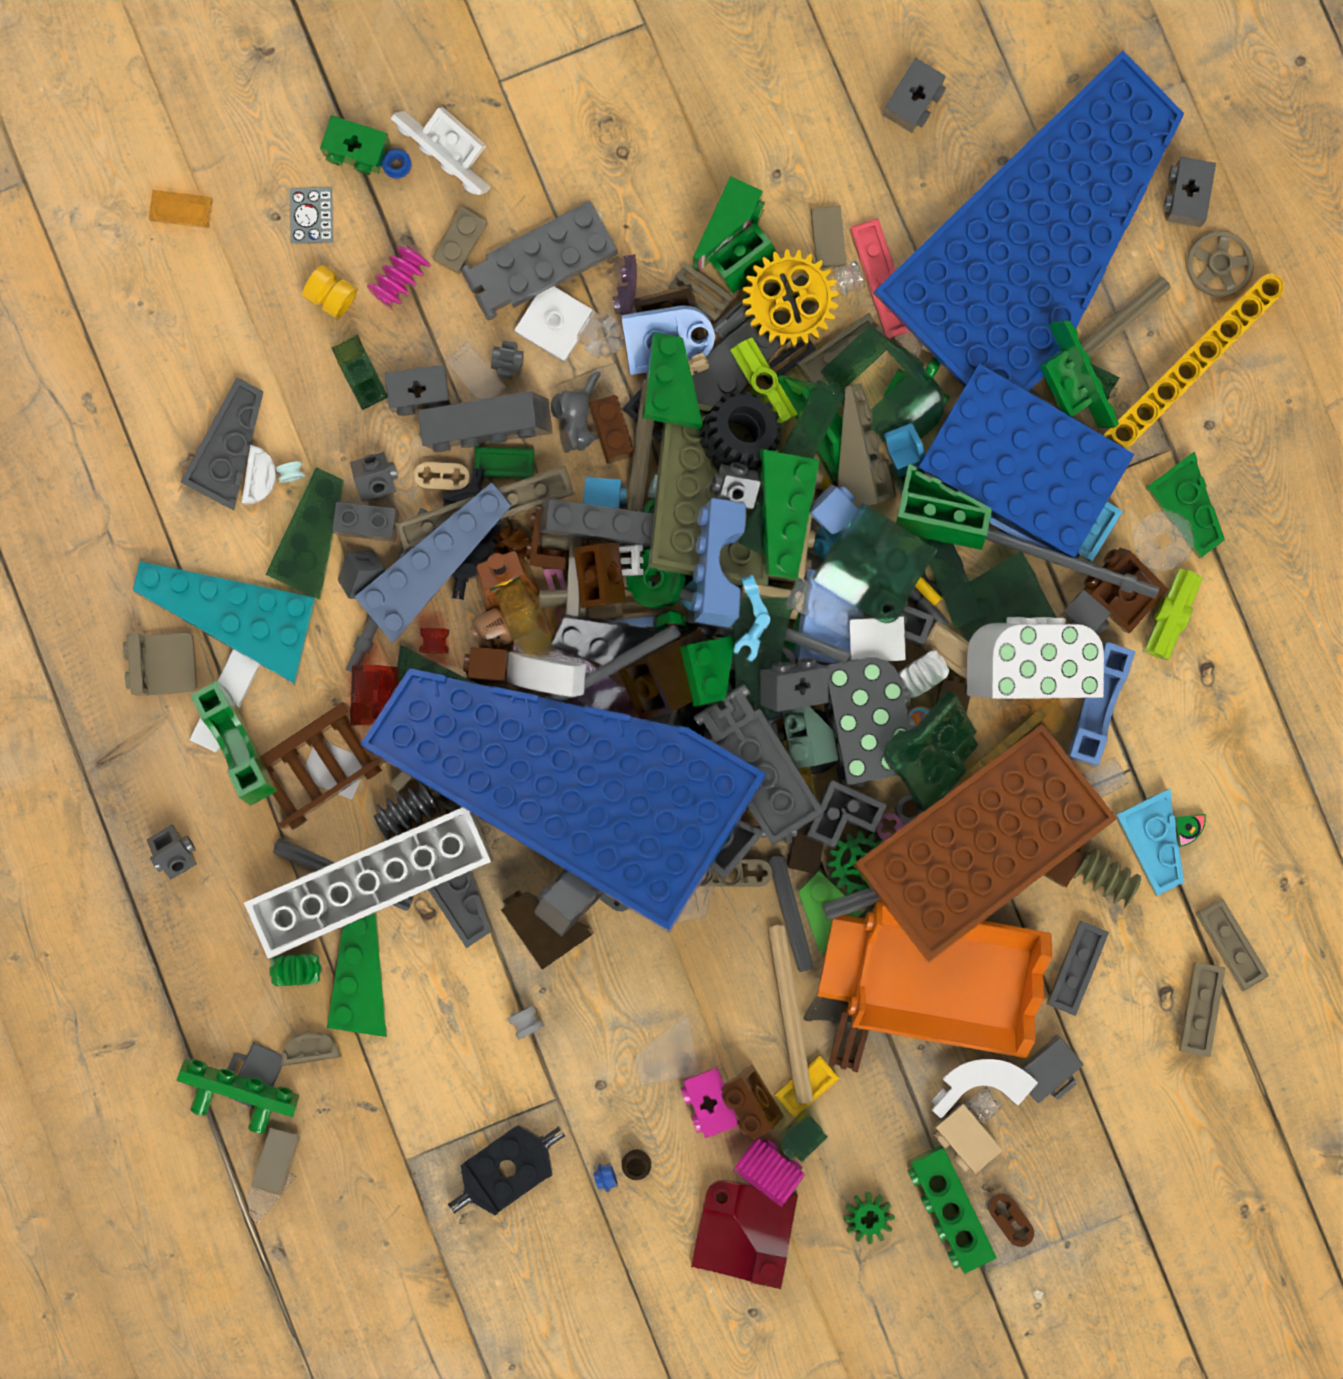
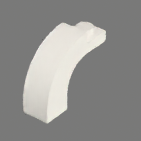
M995 1059L969 1061L954 1068L942 1078L951 1088L948 1091L942 1088L931 1101L935 1105L931 1110L942 1119L967 1090L977 1086L994 1087L1006 1095L1013 1103L1019 1105L1038 1082L1021 1068L1005 1061Z

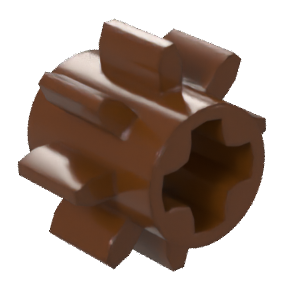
M507 525L493 537L492 540L497 543L495 548H493L495 553L504 555L516 551L522 559L526 557L527 547L525 546L530 540L520 528L511 529Z

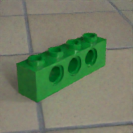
M939 1145L910 1159L909 1162L912 1168L907 1170L914 1186L920 1184L925 1193L924 1196L920 1197L927 1213L934 1212L938 1223L934 1224V1228L941 1242L947 1239L951 1247V1251L947 1252V1255L954 1269L960 1267L962 1272L966 1274L997 1259L944 1147ZM935 1175L944 1177V1186L940 1190H931L929 1188V1181ZM947 1203L957 1204L958 1211L954 1217L946 1218L942 1215V1209ZM963 1230L969 1231L971 1234L970 1241L966 1245H958L955 1241L956 1235Z

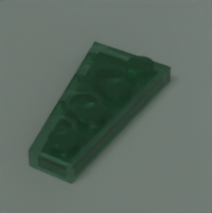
M795 596L760 597L767 609L770 623L759 638L760 644L757 656L752 661L747 660V656L751 651V648L747 645L742 646L738 654L735 653L736 688L745 683L751 693L746 698L755 711L761 709L766 718L769 708L761 705L760 670L772 668V664L780 663ZM740 597L739 618L734 622L735 642L745 632L748 633L754 624L756 616L753 613L750 597Z

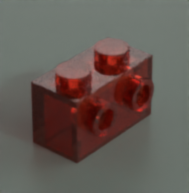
M385 665L352 666L351 726L371 727L397 688L398 667Z

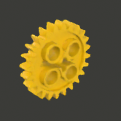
M786 249L784 258H780L777 252H773L772 262L763 257L762 263L764 268L762 269L754 265L753 271L757 276H747L746 278L752 287H743V293L750 295V297L743 299L742 305L751 306V308L744 315L745 317L754 316L755 319L750 323V327L753 328L760 325L759 337L763 336L766 332L770 334L768 343H772L777 337L780 338V347L784 346L787 339L791 341V345L794 348L797 339L801 338L802 342L807 345L808 335L817 340L819 339L818 328L823 331L828 330L824 320L834 321L835 316L829 310L838 309V304L831 302V299L837 298L839 292L831 291L830 289L836 285L837 281H827L826 278L830 275L831 270L828 269L823 272L820 270L823 263L822 260L816 264L811 263L813 256L811 253L804 260L801 259V250L797 251L795 257H791L789 250ZM795 273H803L806 275L808 282L804 286H796L793 284L791 277ZM780 274H785L790 294L798 296L795 300V308L801 318V323H796L790 302L783 301L786 297V289L780 279ZM772 282L778 285L780 292L776 296H768L763 291V287L767 283ZM809 300L816 303L818 307L817 312L810 315L803 312L801 308L802 303ZM781 310L787 312L790 317L788 323L782 325L776 323L773 319L774 313Z

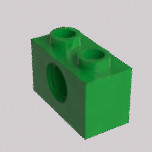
M755 222L710 256L708 260L720 279L734 294L748 283L746 280L747 276H757L753 271L754 265L763 269L762 258L765 257L772 262L773 252L777 251Z

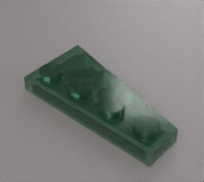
M317 467L315 468L265 574L320 601L334 536L332 530L336 502L341 501L344 486L343 479Z

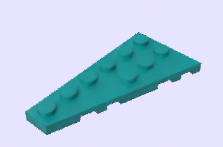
M145 562L139 563L133 591L136 594L178 616L186 623L197 627L207 635L247 656L269 671L285 678L293 685L296 684L316 601L314 597Z

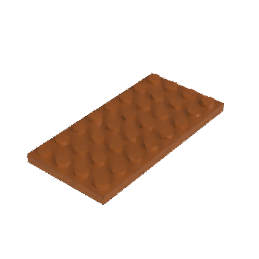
M1041 724L858 860L853 866L929 963L1113 823L1117 817L1046 727Z

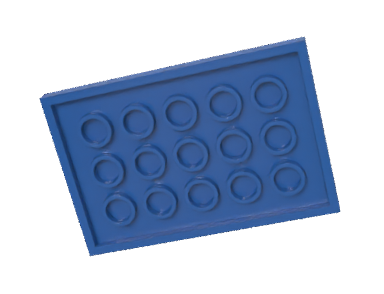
M978 364L918 469L941 480L942 483L954 490L961 491L992 508V512L1060 552L1075 558L1135 454L985 366Z

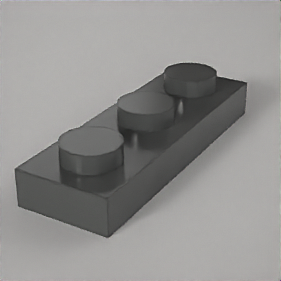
M1079 921L1046 1003L1047 1005L1076 1016L1109 932Z

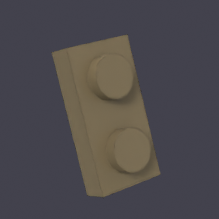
M461 207L435 252L433 260L460 274V269L468 260L488 222Z

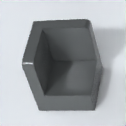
M373 551L347 552L338 582L349 599H356L355 596L384 573L385 569Z

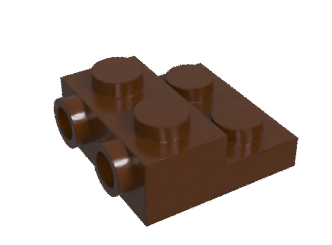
M1119 547L1118 550L1113 549L1105 555L1103 559L1105 565L1102 568L1123 575L1129 573L1137 576V580L1160 587L1156 599L1135 591L1132 594L1120 590V586L1089 575L1084 580L1085 588L1083 590L1088 592L1111 612L1109 617L1124 632L1130 634L1167 592L1168 588L1130 550Z
M753 1064L743 1069L735 1078L722 1086L721 1090L723 1093L721 1096L725 1105L729 1109L733 1108L738 1117L737 1123L740 1130L745 1136L749 1135L752 1141L773 1130L783 1118L782 1112Z

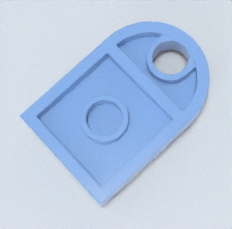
M676 306L621 315L630 375L646 373L648 371L651 337L654 332L683 338L689 360H692V356L699 353H704L707 356L714 344L715 335L712 323L708 316L696 307ZM697 327H703L707 330V335L701 340H695L691 337V332Z

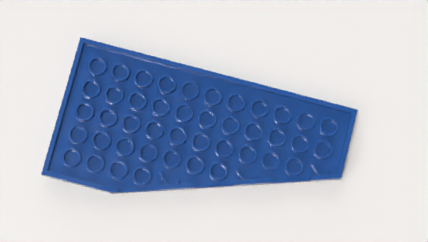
M1122 50L890 275L873 294L964 388L977 365L981 364L1028 392L1044 377L1039 365L1061 351L1049 324L1054 321L1069 320L1077 328L1184 113Z
M410 668L360 743L363 748L669 933L766 778L764 772L687 727L666 725L634 718L626 714L540 698L537 695L495 686L479 685Z

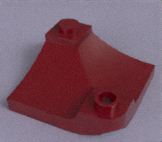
M729 1180L713 1182L706 1191L691 1267L739 1278L753 1284L781 1289L798 1194L792 1193L781 1208L753 1185ZM720 1191L727 1194V1199L724 1202H719L715 1198L716 1194Z

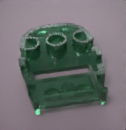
M873 321L821 370V373L844 406L846 386H849L885 351H888L908 375L870 409L872 413L871 430L879 434L881 441L886 443L885 433L912 423L919 438L922 439L939 423L944 414L945 398L942 390L935 379L929 376L923 367L924 363L916 355L913 356L893 336L889 339L877 330L878 324Z

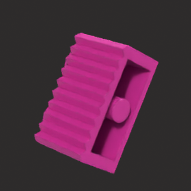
M757 1138L735 1165L733 1171L782 1208L804 1178L805 1173L801 1171L803 1167L795 1159L788 1157L786 1160L777 1153L778 1147L770 1140L764 1138L761 1141Z

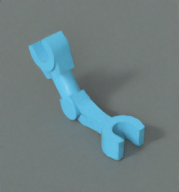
M753 574L741 578L748 597H750L753 613L756 618L748 633L745 632L734 643L733 651L738 654L742 646H749L751 648L747 656L749 661H752L757 656L760 644L759 638L770 623V617L759 596L760 592Z

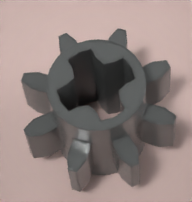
M503 341L502 348L494 346L491 369L498 370V377L512 379L513 372L521 373L524 351L517 350V343Z

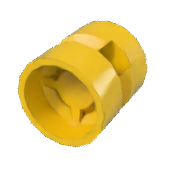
M320 265L305 284L302 297L312 304H322V310L338 320L351 306L357 295L358 288L345 279L337 281V274L325 265Z

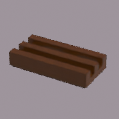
M843 1008L828 1065L833 1067L839 1065L841 1069L845 1070L846 1067L851 1068L853 1072L858 1073L869 1030L862 1029L854 1061L849 1060L857 1028L852 1027L851 1024L843 1057H837L848 1016L852 1017V1015L848 1014L847 1008Z

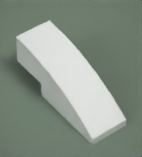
M509 652L506 682L552 694L570 697L584 695L586 664L565 662L564 659Z

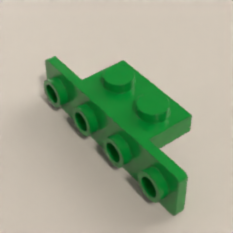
M1069 320L1052 322L1049 324V327L1061 351L1039 366L1060 410L1072 417L1088 406L1098 428H1115L1119 425L1115 416V409L1109 403L1103 391V384L1096 376L1090 364V357L1084 351L1078 339L1076 328Z

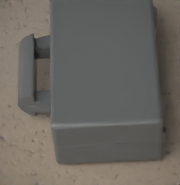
M1056 1035L1019 1068L1038 1082L1029 1094L1037 1103H1040L1049 1094L1059 1100L1077 1084L1073 1074L1083 1066V1063L1064 1040ZM1067 1079L1069 1080V1082H1067V1083H1066L1062 1088H1060L1057 1092L1054 1091V1090H1055L1057 1087H1059L1064 1081H1066Z
M256 1042L252 1043L247 1055L234 1053L227 1069L233 1071L240 1058L244 1062L238 1076L247 1079L251 1077L258 1078L267 1085H274L282 1068L281 1054ZM235 1100V1101H237V1102H239V1103H242V1104H244V1105H246V1106H249V1107H251V1108H253V1109H254V1107H255L254 1105H251V1104H248V1103H245V1102H241V1101Z

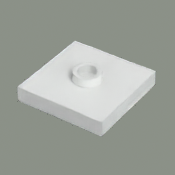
M553 286L535 296L514 332L565 363L596 312Z

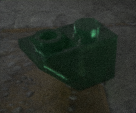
M358 335L331 348L362 410L388 398L387 392Z

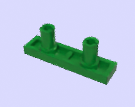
M184 1059L176 1080L197 1087L190 1111L200 1116L207 1115L214 1093L254 1105L248 1129L258 1134L265 1133L272 1111L293 1117L300 1096L287 1087L276 1088L265 1084L264 1081L258 1078L251 1077L247 1079L236 1075L235 1072L229 1069L209 1067L205 1062L197 1059Z

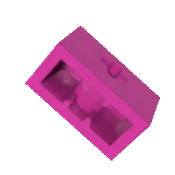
M717 1066L684 1079L685 1086L680 1089L686 1105L692 1103L696 1115L691 1116L697 1133L703 1132L704 1137L708 1138L738 1126L733 1108L729 1109L722 1099L721 1094L723 1092L721 1088L724 1083ZM708 1095L711 1100H717L713 1104L714 1110L708 1111L707 1107L701 1108L700 1104L704 1103V1096Z

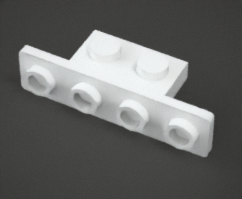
M438 108L425 127L421 126L405 111L392 115L391 119L397 124L396 128L402 134L408 137L411 136L416 140L421 151L429 156L433 155L441 162L440 166L445 172L457 176L462 181V186L468 192L481 195L491 189V186L471 169V166L487 145L445 108Z

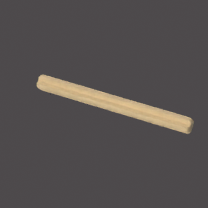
M782 924L769 927L796 1099L798 1104L810 1103L813 1101L785 926Z

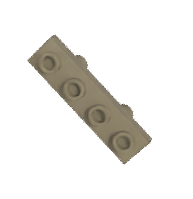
M543 533L542 549L544 551L546 549L557 551L569 550L568 587L566 590H540L539 605L541 608H566L567 615L589 618V607L581 608L574 548L587 546L588 539Z

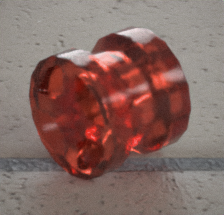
M420 628L423 644L419 646V653L449 654L446 638L450 636V629Z

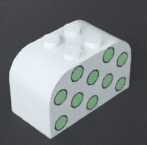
M1006 617V623H991L978 629L969 642L967 652L968 696L992 699L1103 697L1104 650L1099 636L1089 627L1066 624V618Z

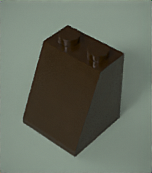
M702 628L681 634L618 670L639 719L672 713L693 701L680 647L709 641Z
M519 890L503 900L506 906L501 909L502 913L542 970L594 934L591 928L577 921L563 936H560L534 913L540 901L537 900L536 895L530 892L522 894Z

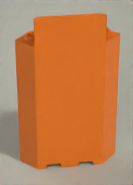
M876 901L872 912H867L865 918L841 915L832 919L817 996L848 1002L847 1012L852 1015V1027L1027 1058L1036 1042L1035 1015L1044 1001L1043 974L1053 958L1052 934L983 921L928 963L884 904Z

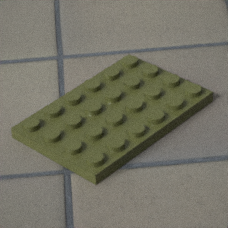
M698 403L703 422L713 406ZM663 423L648 565L651 568L691 576L694 574L696 564H699V554L695 551L697 538L701 535V526L698 525L699 510L711 498H716L714 491L711 490V484L714 474H718L720 467L718 468L714 465L715 460L713 458L708 459L705 455L708 450L701 446L700 442L703 437H700L699 429ZM728 423L730 431L737 439L747 443L753 442L750 432L744 426L738 423ZM780 442L777 444L778 447L774 452H780ZM762 466L760 468H756V472L760 480L761 475H763ZM761 483L754 508H746L745 532L736 543L725 545L720 550L719 563L721 570L732 584L743 585L741 578L753 574L757 585L768 586L769 575L765 574L763 538L765 534V519L762 517L764 494Z

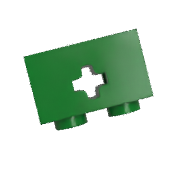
M331 115L320 150L323 156L326 157L325 160L332 164L342 166L344 162L353 165V169L360 173L370 175L371 172L379 174L382 167V159L387 153L390 139L385 132ZM358 143L360 149L355 148L353 152H350L348 146L354 147Z

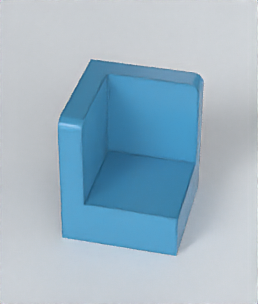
M911 423L885 433L888 455L898 476L906 475L909 463L917 467V470H920L918 467L925 454L922 441L913 424Z

